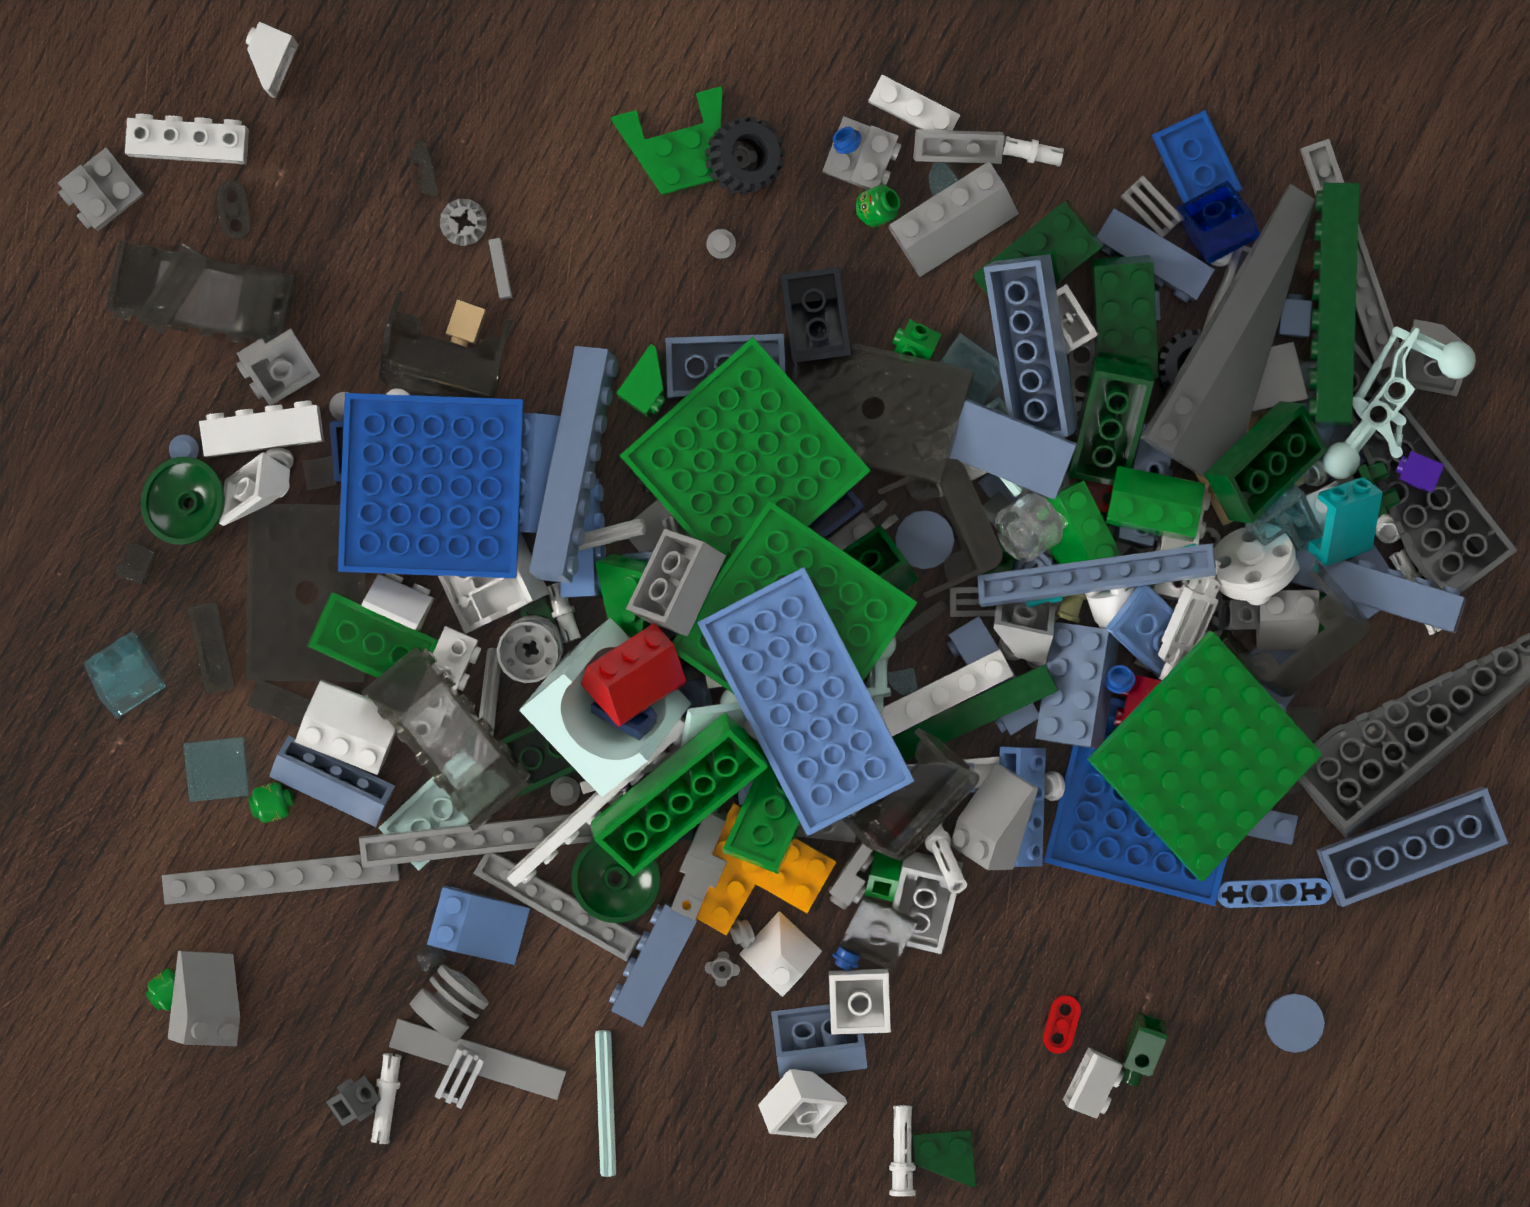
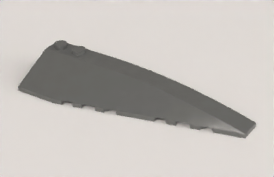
M1289 184L1140 436L1141 440L1206 480L1207 478L1204 473L1246 433L1315 203L1314 198Z
M1317 331L1312 334L1313 339H1317ZM1356 342L1354 345L1353 396L1357 394L1373 365ZM1380 373L1377 374L1364 398L1367 402L1385 381ZM1389 386V395L1391 397L1397 398L1398 396ZM1403 405L1398 411L1406 418V423L1402 429V455L1408 457L1412 451L1444 464L1433 493H1428L1399 481L1401 474L1397 473L1396 469L1402 455L1399 458H1394L1390 454L1388 442L1379 431L1376 430L1363 446L1362 451L1369 466L1384 462L1390 477L1376 483L1382 492L1395 487L1401 502L1389 509V512L1411 561L1426 580L1433 582L1432 588L1443 591L1444 586L1458 589L1462 593L1518 550L1410 411ZM1375 406L1370 411V418L1374 421H1380L1386 415V410L1382 406ZM1352 407L1351 426L1354 430L1362 419L1354 407ZM1391 420L1390 426L1394 436L1397 424Z
M1530 633L1518 638L1512 644L1505 647L1501 646L1491 651V654L1483 658L1474 659L1464 664V667L1454 672L1450 671L1416 687L1396 700L1387 701L1381 707L1369 713L1365 712L1358 715L1354 720L1344 725L1340 724L1332 728L1314 743L1322 755L1298 781L1325 816L1346 839L1434 768L1530 684Z

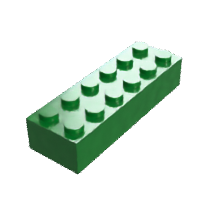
M724 712L592 820L591 826L594 840L632 876H635L768 768L767 759L762 747Z

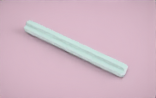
M598 1030L595 1033L600 1174L604 1177H611L616 1175L611 1031Z

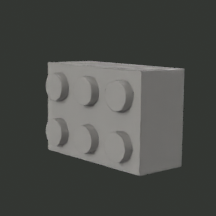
M664 529L626 610L648 623H655L659 627L688 636L726 555L703 541Z

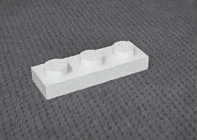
M881 75L868 101L870 104L921 130L952 131L960 117L958 113L884 75Z

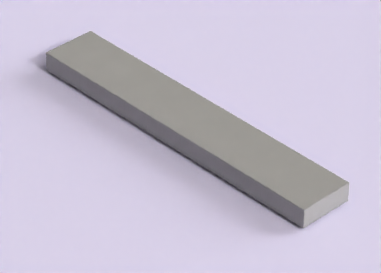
M497 852L484 854L473 874L624 961L628 960L641 937L640 934L621 923L603 922L592 917L580 906L576 897L537 875L526 884L521 881L514 887L507 879L509 871L517 864Z
M401 1018L397 1019L389 1044L390 1048L449 1066L459 1044L486 1056L478 1073L479 1076L555 1100L558 1099L566 1074L565 1070L464 1038H460L456 1043L435 1029ZM461 1054L455 1068L461 1069L467 1056ZM472 1059L466 1072L472 1073L477 1063L476 1060Z

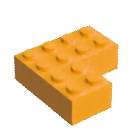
M733 802L712 855L727 861L716 888L709 886L696 919L727 935L755 884L808 913L836 864V860L796 837L779 874L723 853L725 842L742 807ZM685 900L682 903L683 909L689 910L691 903Z

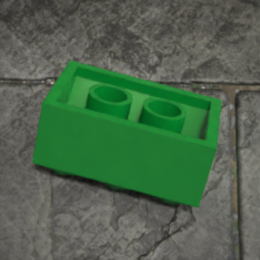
M652 344L647 348L617 391V395L622 401L647 418L651 414L657 416L666 403L656 347Z
M1117 466L1106 524L1193 542L1198 529L1205 484Z
M1079 479L1060 489L1055 500L1045 497L1027 506L1057 565L1122 556L1084 480Z

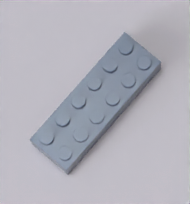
M1051 254L994 261L984 266V273L1007 415L1057 436H1069L1078 430V423Z
M1479 787L1358 833L1348 839L1345 838L1324 846L1316 851L1331 886L1337 905L1344 907L1504 846L1508 842L1488 789Z

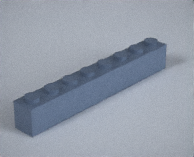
M575 346L529 568V572L538 580L572 583L573 574L575 575L578 571L579 560L577 555L579 546H582L584 542L583 525L585 518L588 517L590 512V490L594 488L596 483L595 465L596 461H599L601 457V435L607 428L606 411L613 398L611 388L613 377H616L618 373L617 358L609 349Z

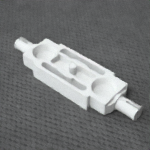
M1215 560L1217 573L1222 563ZM1215 576L1190 579L1187 587H1184L1161 640L1163 644L1158 656L1166 663L1159 679L1163 680L1203 638L1219 601L1216 599V595L1221 585L1215 580Z

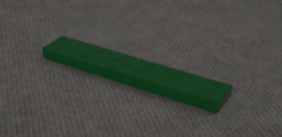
M1046 663L958 703L892 736L904 761L1058 692L1059 688Z

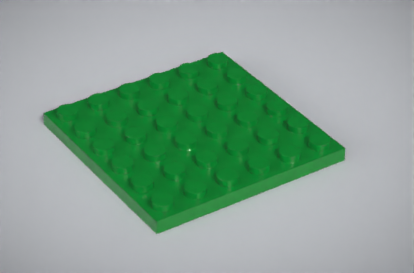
M754 337L749 339L620 455L692 538L703 541L726 555L720 570L723 569L768 501L773 502L809 527L871 472L870 468Z
M768 501L714 580L688 636L678 633L672 643L679 657L733 693L697 622L805 567L864 681L917 604V601L773 502Z
M1208 631L1087 760L1198 880L1203 882L1320 758L1322 753L1214 632Z

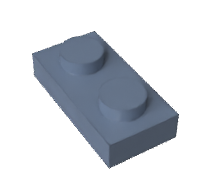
M1270 810L1247 836L1292 845L1298 816Z

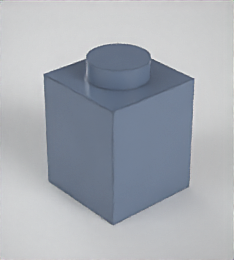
M1287 294L1275 336L1308 337L1312 301L1304 300V295Z

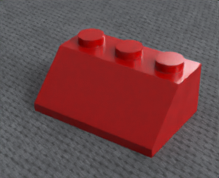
M653 623L589 664L580 684L614 723L620 727L686 683V678L674 644Z

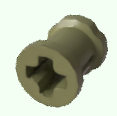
M1075 594L1063 597L1059 611H1055V616L1080 623L1079 613L1083 601L1087 600L1086 595Z

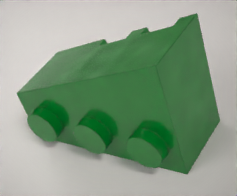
M611 554L595 561L607 618H611L629 638L652 625L626 610L648 562L617 554Z

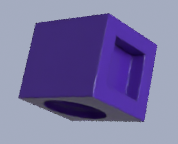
M1411 451L1408 457L1402 455L1396 472L1401 474L1399 481L1432 494L1444 464Z

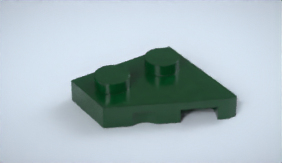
M971 1129L912 1134L915 1165L967 1186L976 1187Z

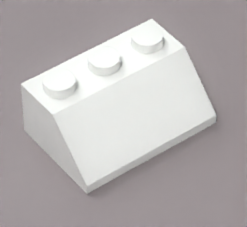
M321 679L304 715L295 742L377 775L386 761L403 711Z

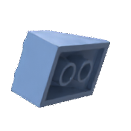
M445 885L442 887L427 945L515 965L530 908Z

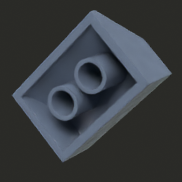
M830 1004L771 1012L780 1079L790 1069L811 1071L816 1075L867 1069L863 1033L831 1035Z

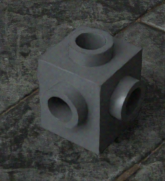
M363 1076L355 1082L352 1078H349L336 1087L339 1093L326 1103L341 1125L344 1126L356 1118L359 1121L367 1118L374 1112L372 1106L381 1099L373 1085Z

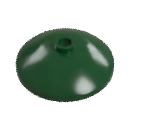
M176 457L160 464L149 475L141 495V511L147 527L156 537L174 545H189L207 537L218 525L225 506L224 487L216 471L207 463L192 457ZM193 499L194 506L189 509L188 503Z
M593 840L584 847L576 858L571 877L572 888L580 906L592 917L608 923L628 922L644 914L653 904L660 886L659 866L656 859H654L635 876H632ZM619 872L622 875L621 882H613L611 874Z

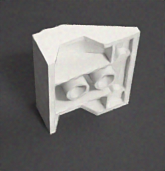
M519 532L517 579L438 576L465 634L550 594L544 580H538L529 572L532 555L521 532Z

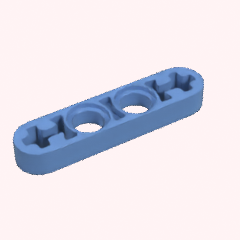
M1317 877L1231 880L1220 884L1217 900L1227 908L1320 905L1330 899L1332 889L1326 880ZM1300 883H1305V889L1315 888V883H1319L1320 887L1325 888V893L1320 894V899H1316V896L1313 894H1304L1306 900H1301L1302 888ZM1285 884H1292L1296 888V895L1292 900H1284L1280 895V890ZM1247 885L1245 889L1246 903H1242V896L1232 897V902L1229 903L1227 898L1222 897V892H1226L1228 886H1231L1233 891L1240 892L1243 891L1241 886ZM1263 885L1266 888L1267 896L1263 901L1257 902L1252 899L1251 890L1254 886Z

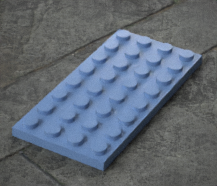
M805 567L697 622L807 836L915 781Z

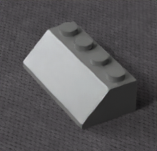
M988 161L891 223L889 230L919 277L1019 215L1006 186L990 161Z

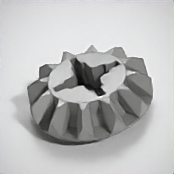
M457 199L448 203L441 213L440 228L443 235L453 244L460 246L474 244L481 239L486 231V214L482 207L471 199ZM466 210H468V220L475 227L465 226L460 234H458L459 224L451 218H461L466 213Z

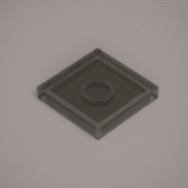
M864 895L839 946L892 971L918 920L870 896Z

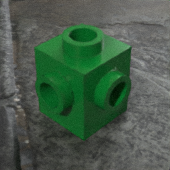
M909 319L905 330L899 327L892 341L893 344L897 345L892 357L924 372L941 334Z

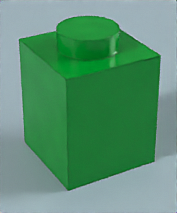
M874 850L865 896L894 901L903 857Z

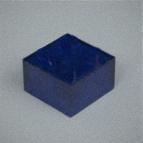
M1228 180L1176 207L1184 232L1208 264L1249 244L1260 235L1252 210Z

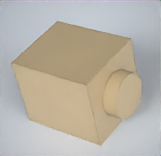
M457 300L446 334L452 337L450 342L463 347H467L468 343L476 345L487 311Z

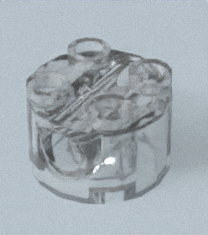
M1034 492L1026 494L1002 509L996 516L995 527L1000 526L1001 532L997 536L1005 550L1018 560L1025 558L1027 559L1026 562H1030L1061 541L1063 529L1066 528V520L1062 514L1057 513L1046 496Z

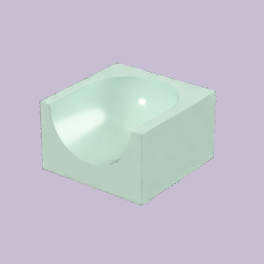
M611 618L570 650L519 710L601 797L649 760L691 705V702L678 689L652 705V708L658 715L657 723L640 741L591 713V704L595 700L580 684L587 666L630 639Z

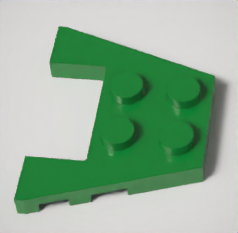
M721 86L696 93L704 123L644 139L636 110L611 117L613 125L619 131L662 196L718 180V178L712 180L710 174L713 173L712 168H706L705 163L709 161V157L705 156V150L710 148V145L707 144L709 139L721 127Z

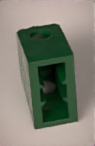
M1137 1012L1122 1055L1123 1067L1126 1068L1122 1078L1123 1082L1138 1087L1143 1075L1152 1076L1168 1038L1165 1021Z

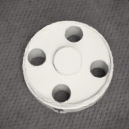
M1252 525L1237 529L1221 539L1214 548L1215 560L1222 563L1215 576V580L1221 585L1219 588L1220 592L1233 599L1247 600L1252 605H1261L1268 602L1272 595L1282 590L1291 582L1300 568L1297 554L1290 538L1282 530L1273 526Z

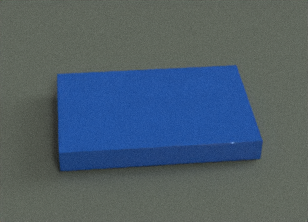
M1206 110L1152 135L1188 215L1243 190Z

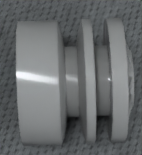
M538 615L524 616L514 621L500 637L497 646V658L503 672L513 680L522 683L538 682L546 678L561 661L564 643L561 632L549 619ZM532 641H535L537 643L536 648L538 650H535L533 653H530L528 651L529 646L527 644H530Z
M442 964L437 972L445 982L433 975L429 980L437 992L434 994L422 988L410 1002V1005L435 1030L457 1043L469 1028L462 1015L465 1013L468 1016L477 1018L480 1014L472 1003L484 1010L489 1002L469 978L459 971H455Z

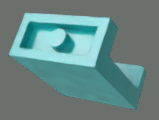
M1363 477L1319 492L1318 499L1328 508L1323 537L1309 541L1308 552L1325 566H1329L1372 550L1383 492Z

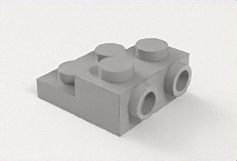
M843 116L838 130L848 126L852 127L861 134V143L854 152L849 154L837 153L832 144L822 173L866 190L877 185H886L891 174L890 171L886 170L889 160L896 161L902 145L897 143L899 136Z
M104 148L83 166L79 165L58 182L62 188L58 193L69 206L72 203L77 206L81 211L77 214V217L87 229L93 226L97 231L101 230L144 195L107 148Z
M291 329L268 343H265L261 338L237 353L240 361L236 365L245 379L249 376L254 382L249 385L258 399L264 397L269 406L320 376Z
M860 841L828 888L829 893L832 894L830 900L844 910L852 901L857 904L866 891V887L863 886L865 880L857 872L859 870L865 872L873 860V856L870 855L873 850L863 841Z

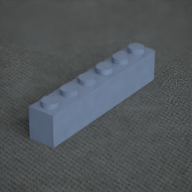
M1302 543L1301 547L1294 546L1300 568L1290 583L1312 590H1319V592L1456 634L1466 603L1465 597L1460 596V590L1444 586L1443 591L1432 588L1433 582L1418 577L1415 578L1414 582L1403 579L1404 573L1388 568L1386 573L1374 570L1375 564L1359 560L1358 564L1347 562V559L1325 566L1308 552L1309 544Z

